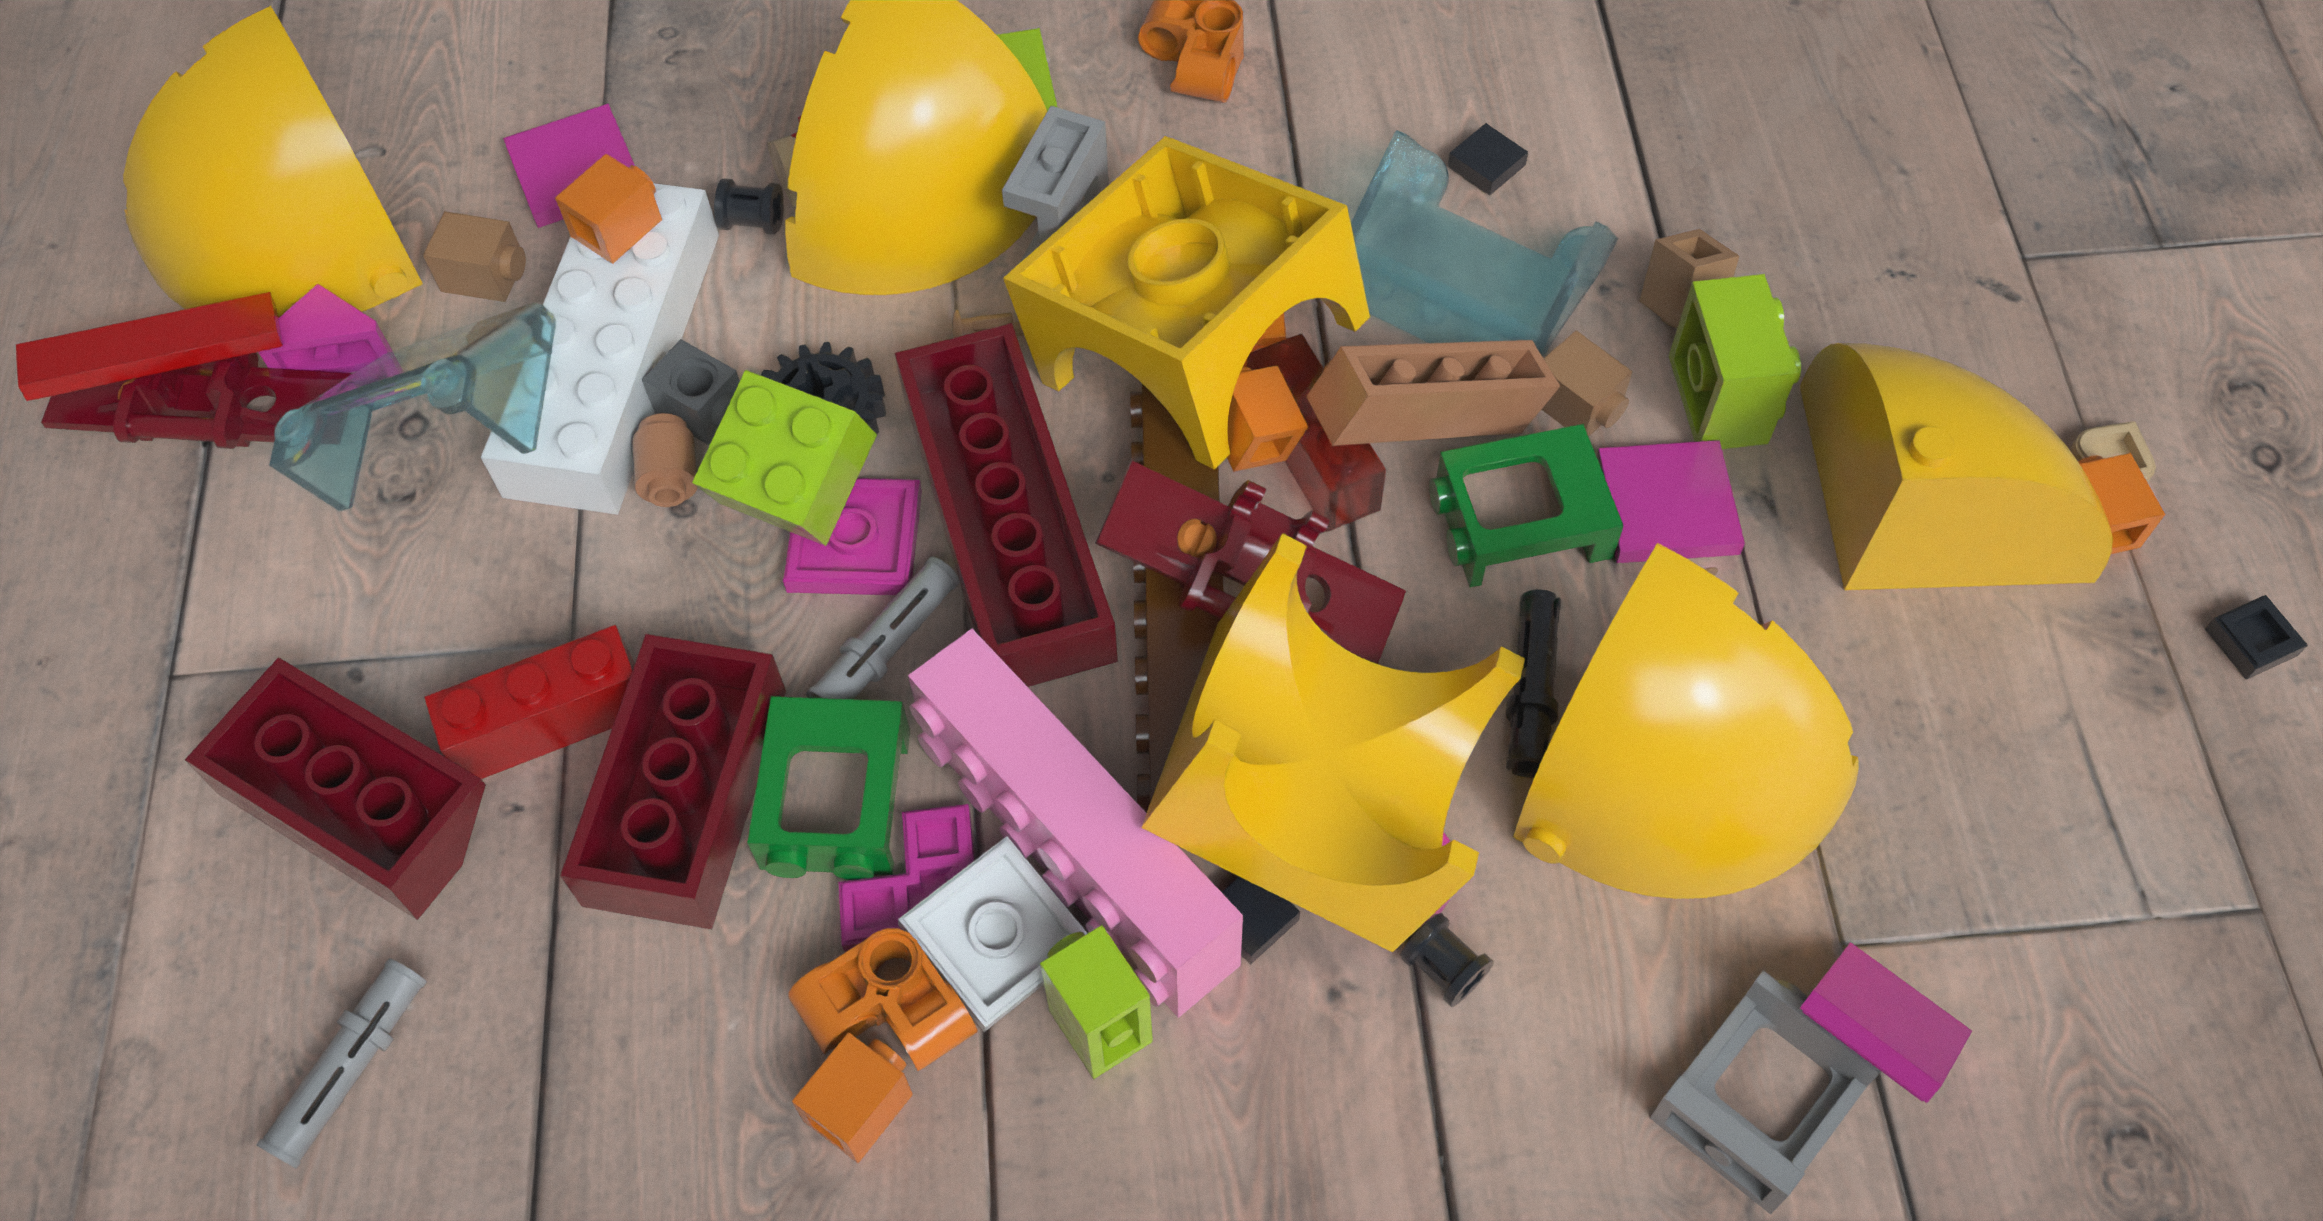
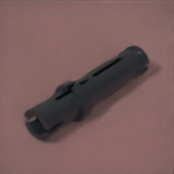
M1541 589L1529 590L1520 597V624L1516 654L1525 658L1521 678L1513 687V695L1506 701V718L1510 721L1511 727L1506 768L1507 770L1512 769V774L1527 778H1534L1549 746L1551 725L1558 720L1559 703L1553 698L1561 599L1560 597L1556 598L1554 592Z

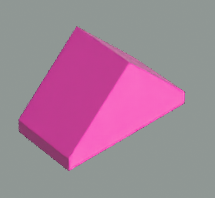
M319 284L313 287L278 318L283 347L258 352L268 368L351 373L396 366V356L377 322Z

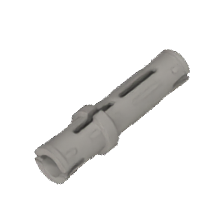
M929 557L922 569L887 604L859 637H850L840 647L841 656L827 670L824 676L814 686L809 688L806 692L807 698L855 699L870 681L878 682L887 673L886 663L909 637L920 628L922 623L937 608L947 594L958 586L960 581L954 570L944 561L936 557ZM918 598L920 602L894 630L891 629L890 626ZM873 645H877L878 648L852 677H847V673L860 661Z
M389 958L386 961L384 969L353 1012L345 1010L337 1020V1023L342 1026L309 1074L300 1083L298 1089L266 1135L258 1141L256 1146L297 1169L306 1151L315 1141L335 1110L341 1105L345 1096L377 1050L386 1051L394 1040L389 1033L420 988H423L427 983L423 977L393 959ZM384 1003L383 1009L375 1018L371 1026L368 1027V1025L370 1024L369 1022L372 1020V1018L377 1013L381 1005ZM363 1034V1036L361 1037V1040L359 1041V1043L356 1045V1047L354 1048V1050H353V1051L351 1052V1054L348 1056V1052L350 1051V1049L353 1047V1045L355 1044V1042L357 1041V1039L360 1037V1035ZM339 1067V1071L337 1072V1074L335 1075V1077L332 1079V1081L330 1082V1084L328 1085V1087L325 1089V1091H324L323 1094L320 1096V1098L318 1099V1101L316 1102V1104L313 1106V1108L311 1109V1111L308 1113V1115L306 1116V1118L304 1119V1121L301 1122L302 1117L305 1115V1113L307 1112V1110L310 1108V1106L312 1105V1103L314 1102V1100L317 1098V1096L319 1095V1093L321 1092V1090L324 1088V1086L326 1085V1083L329 1081V1079L331 1078V1076L333 1075V1073H334V1072L336 1071V1069Z

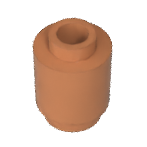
M662 413L646 417L640 422L638 431L632 439L635 490L642 499L656 506H677L692 497L698 488L692 483L697 473L694 435L687 428L686 422L676 415Z

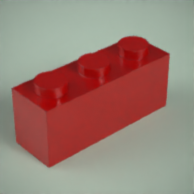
M613 625L427 695L424 699L440 751L447 759L480 779H484L612 729L635 662L617 626Z

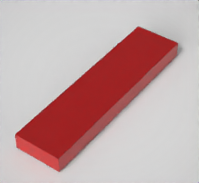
M271 292L16 344L18 387L25 400L30 401L283 347L277 308Z

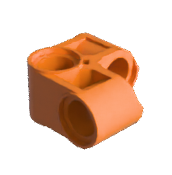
M1153 0L1140 28L1138 41L1145 53L1161 61L1178 62L1175 79L1170 84L1173 93L1225 103L1230 97L1236 73L1244 58L1243 11L1241 6L1234 0Z
M885 928L873 933L869 938L833 961L824 963L805 974L788 992L789 1000L824 1054L827 1053V1050L836 1048L848 1032L857 1037L875 1024L880 1026L886 1022L893 1029L914 1063L915 1068L919 1071L978 1032L974 1021L951 985L941 978L917 940L909 932L898 928ZM892 958H903L911 963L909 971L897 980L885 981L876 976L879 967L885 961Z

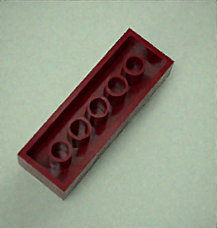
M1012 323L894 353L905 403L975 632L1027 687L1118 662L1115 622Z

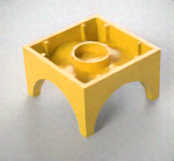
M1164 136L1003 277L1042 384L1059 392L1074 378L1073 356L1075 349L1082 348L1096 352L1120 365L1148 388L1168 410L1184 433L1196 461L1214 470L1230 455L1228 415L1239 374L1259 338L1280 315L1300 302L1320 298L1331 310L1336 324L1356 332L1370 318L1347 205Z
M1282 533L1217 624L1141 828L1393 952L1474 876L1479 852L1454 839L1442 846L1445 821L1454 791L1466 762L1493 713L1521 678L1525 658L1501 646L1492 655L1474 665L1447 672L1420 673L1381 666L1351 653L1329 638L1307 613L1297 587V570L1307 546Z

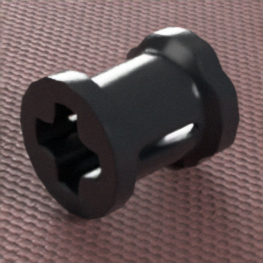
M721 179L717 185L714 199V215L717 227L721 230H730L733 225L763 228L766 234L775 235L780 230L783 220L784 196L782 187L777 183H769L765 188L739 186L735 184L733 179Z
M1439 913L1428 920L1405 945L1400 956L1408 966L1417 964L1445 991L1443 1000L1451 1007H1454L1479 985L1492 968L1494 961L1485 953L1478 956L1448 928L1450 924L1449 919L1442 913Z

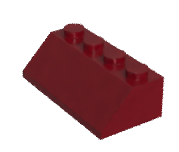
M279 657L185 759L217 794L416 920L422 916L462 867L486 786L479 777Z

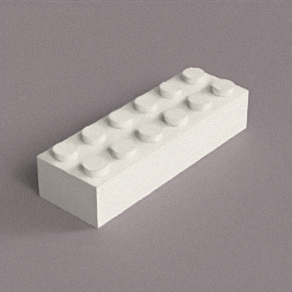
M653 183L656 188L654 197L662 221L614 264L570 237L481 455V459L502 498L618 515L634 472L633 436L638 431L640 422L646 417L655 414L642 379L682 339L719 237L705 190Z

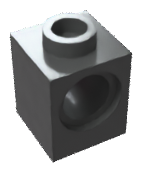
M680 339L642 379L655 414H672L682 418L694 437L710 446L740 380L735 369Z

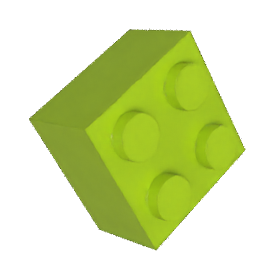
M1765 274L1693 281L1669 352V359L1694 442L1720 440L1722 449L1769 444L1778 420L1782 419L1785 415L1787 398L1793 384L1797 383L1801 376V360L1796 347L1789 346L1783 329V306L1779 298L1772 297Z
M745 370L692 483L719 504L826 546L877 434L853 410Z

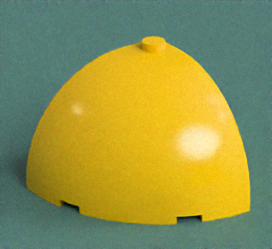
M850 0L840 17L849 26L841 39L836 53L824 51L808 92L793 148L787 189L797 192L795 217L791 216L785 220L787 258L791 277L820 288L859 295L903 294L937 287L971 274L993 261L1011 247L1037 217L1005 207L1002 189L1046 115L1047 109L1033 81L1014 54L980 18L958 0Z
M272 6L240 20L202 46L206 55L194 63L183 75L175 71L152 99L136 128L128 149L123 174V183L127 189V209L124 211L133 243L158 286L182 308L189 309L271 292L279 318L313 287L319 284L363 312L423 284L359 161Z
M1835 343L1823 348L1815 356L1803 377L1800 390L1844 590L2095 583L2108 564L2113 543L2111 528L2101 501L2083 468L2068 447L2026 405L2002 388L1971 371L1915 351L1867 343Z
M1657 543L1607 629L1559 722L1533 779L1513 837L1523 842L1528 852L1544 862L1551 864L1561 863L1599 883L1636 894L1672 899H1694L1728 895L1756 887L1783 874L1814 851L1831 832L1844 811L1856 786L1859 769L1858 757L1851 755L1848 741L1853 733L1851 723L1840 700L1824 675L1808 655L1778 624L1771 620L1759 625L1748 614L1733 604L1739 594L1736 590L1689 559Z

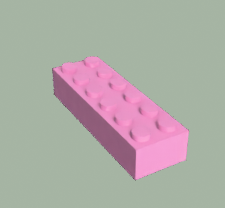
M970 629L908 675L915 701L909 706V709L922 728L923 732L917 738L926 754L939 767L949 763L961 777L958 785L968 801L980 813L989 808L1003 823L999 828L1003 838L1007 836L1025 858L1032 855L1046 871L1042 875L1043 880L1065 907L1075 903L1090 920L1086 923L1089 933L1103 925L1126 961L1135 970V974L1150 995V1003L1158 1007L1164 1002L1179 1018L1241 966L1243 915L1177 845L1141 828L1146 812L973 629Z

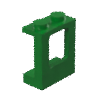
M1584 424L1442 451L1440 453L1437 475L1429 480V493L1433 509L1437 515H1445L1449 526L1446 540L1450 559L1454 566L1462 565L1470 588L1482 585L1486 566L1583 547L1589 563L1613 559L1624 527ZM1529 462L1541 464L1547 472L1562 513L1553 518L1493 530L1483 528L1477 520L1463 478L1469 474Z
M771 696L747 841L760 870H766L769 874L782 878H799L804 876L806 872H831L845 880L872 878L873 874L893 875L894 860L889 843L900 755L908 754L910 727L902 701ZM803 751L859 753L868 758L860 824L854 832L849 834L787 832L781 828L790 762L794 755Z

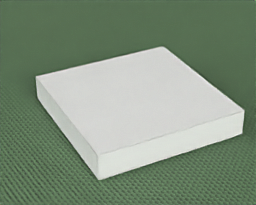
M1007 836L898 919V926L901 930L909 932L917 940L941 978L951 985L970 1016L983 1032L1044 985L1040 963L1047 959L1049 950L1058 941L1075 932L1088 934Z

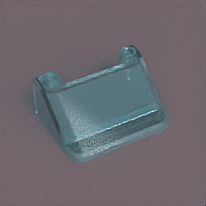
M1396 130L1351 221L1369 314L1428 343L1533 340L1543 357L1604 268L1618 241L1617 236L1606 225L1597 221L1593 226L1575 228L1563 237L1552 259L1441 208L1439 204L1449 182V173L1445 163L1439 156L1423 148L1409 135Z
M531 303L383 354L299 409L287 412L276 425L274 432L275 441L269 466L336 510L344 511L350 509L354 503L372 412L426 393L429 402L442 413L456 414L466 411L520 453L526 454L535 451L556 329L555 316L542 304Z

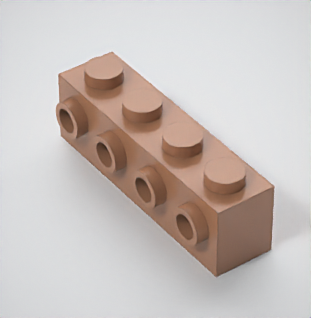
M1533 340L1341 346L1333 359L1326 364L1322 375L1306 397L1332 446L1523 433L1559 389L1560 385Z

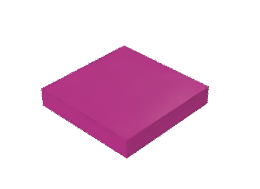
M609 104L503 138L538 228L563 220L555 197L605 154H608L627 167L634 165Z
M1720 440L1598 449L1596 457L1624 525L1615 551L1617 563L1647 561L1657 543L1687 559L1741 554L1745 541Z
M857 478L826 546L790 532L783 578L786 592L897 595L913 577L922 497L920 480Z
M1851 942L1800 1007L1805 1015L1920 1101L1926 1103L1930 1101L1943 1085L1972 1033L1971 1029Z

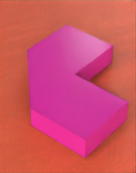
M969 804L902 812L906 874L838 882L841 944L844 952L852 949L877 931L885 928L901 929L898 926V919L975 861Z

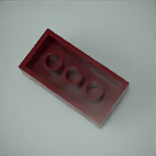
M645 634L560 874L582 907L713 929L757 786L771 696L785 697L786 689L773 654Z

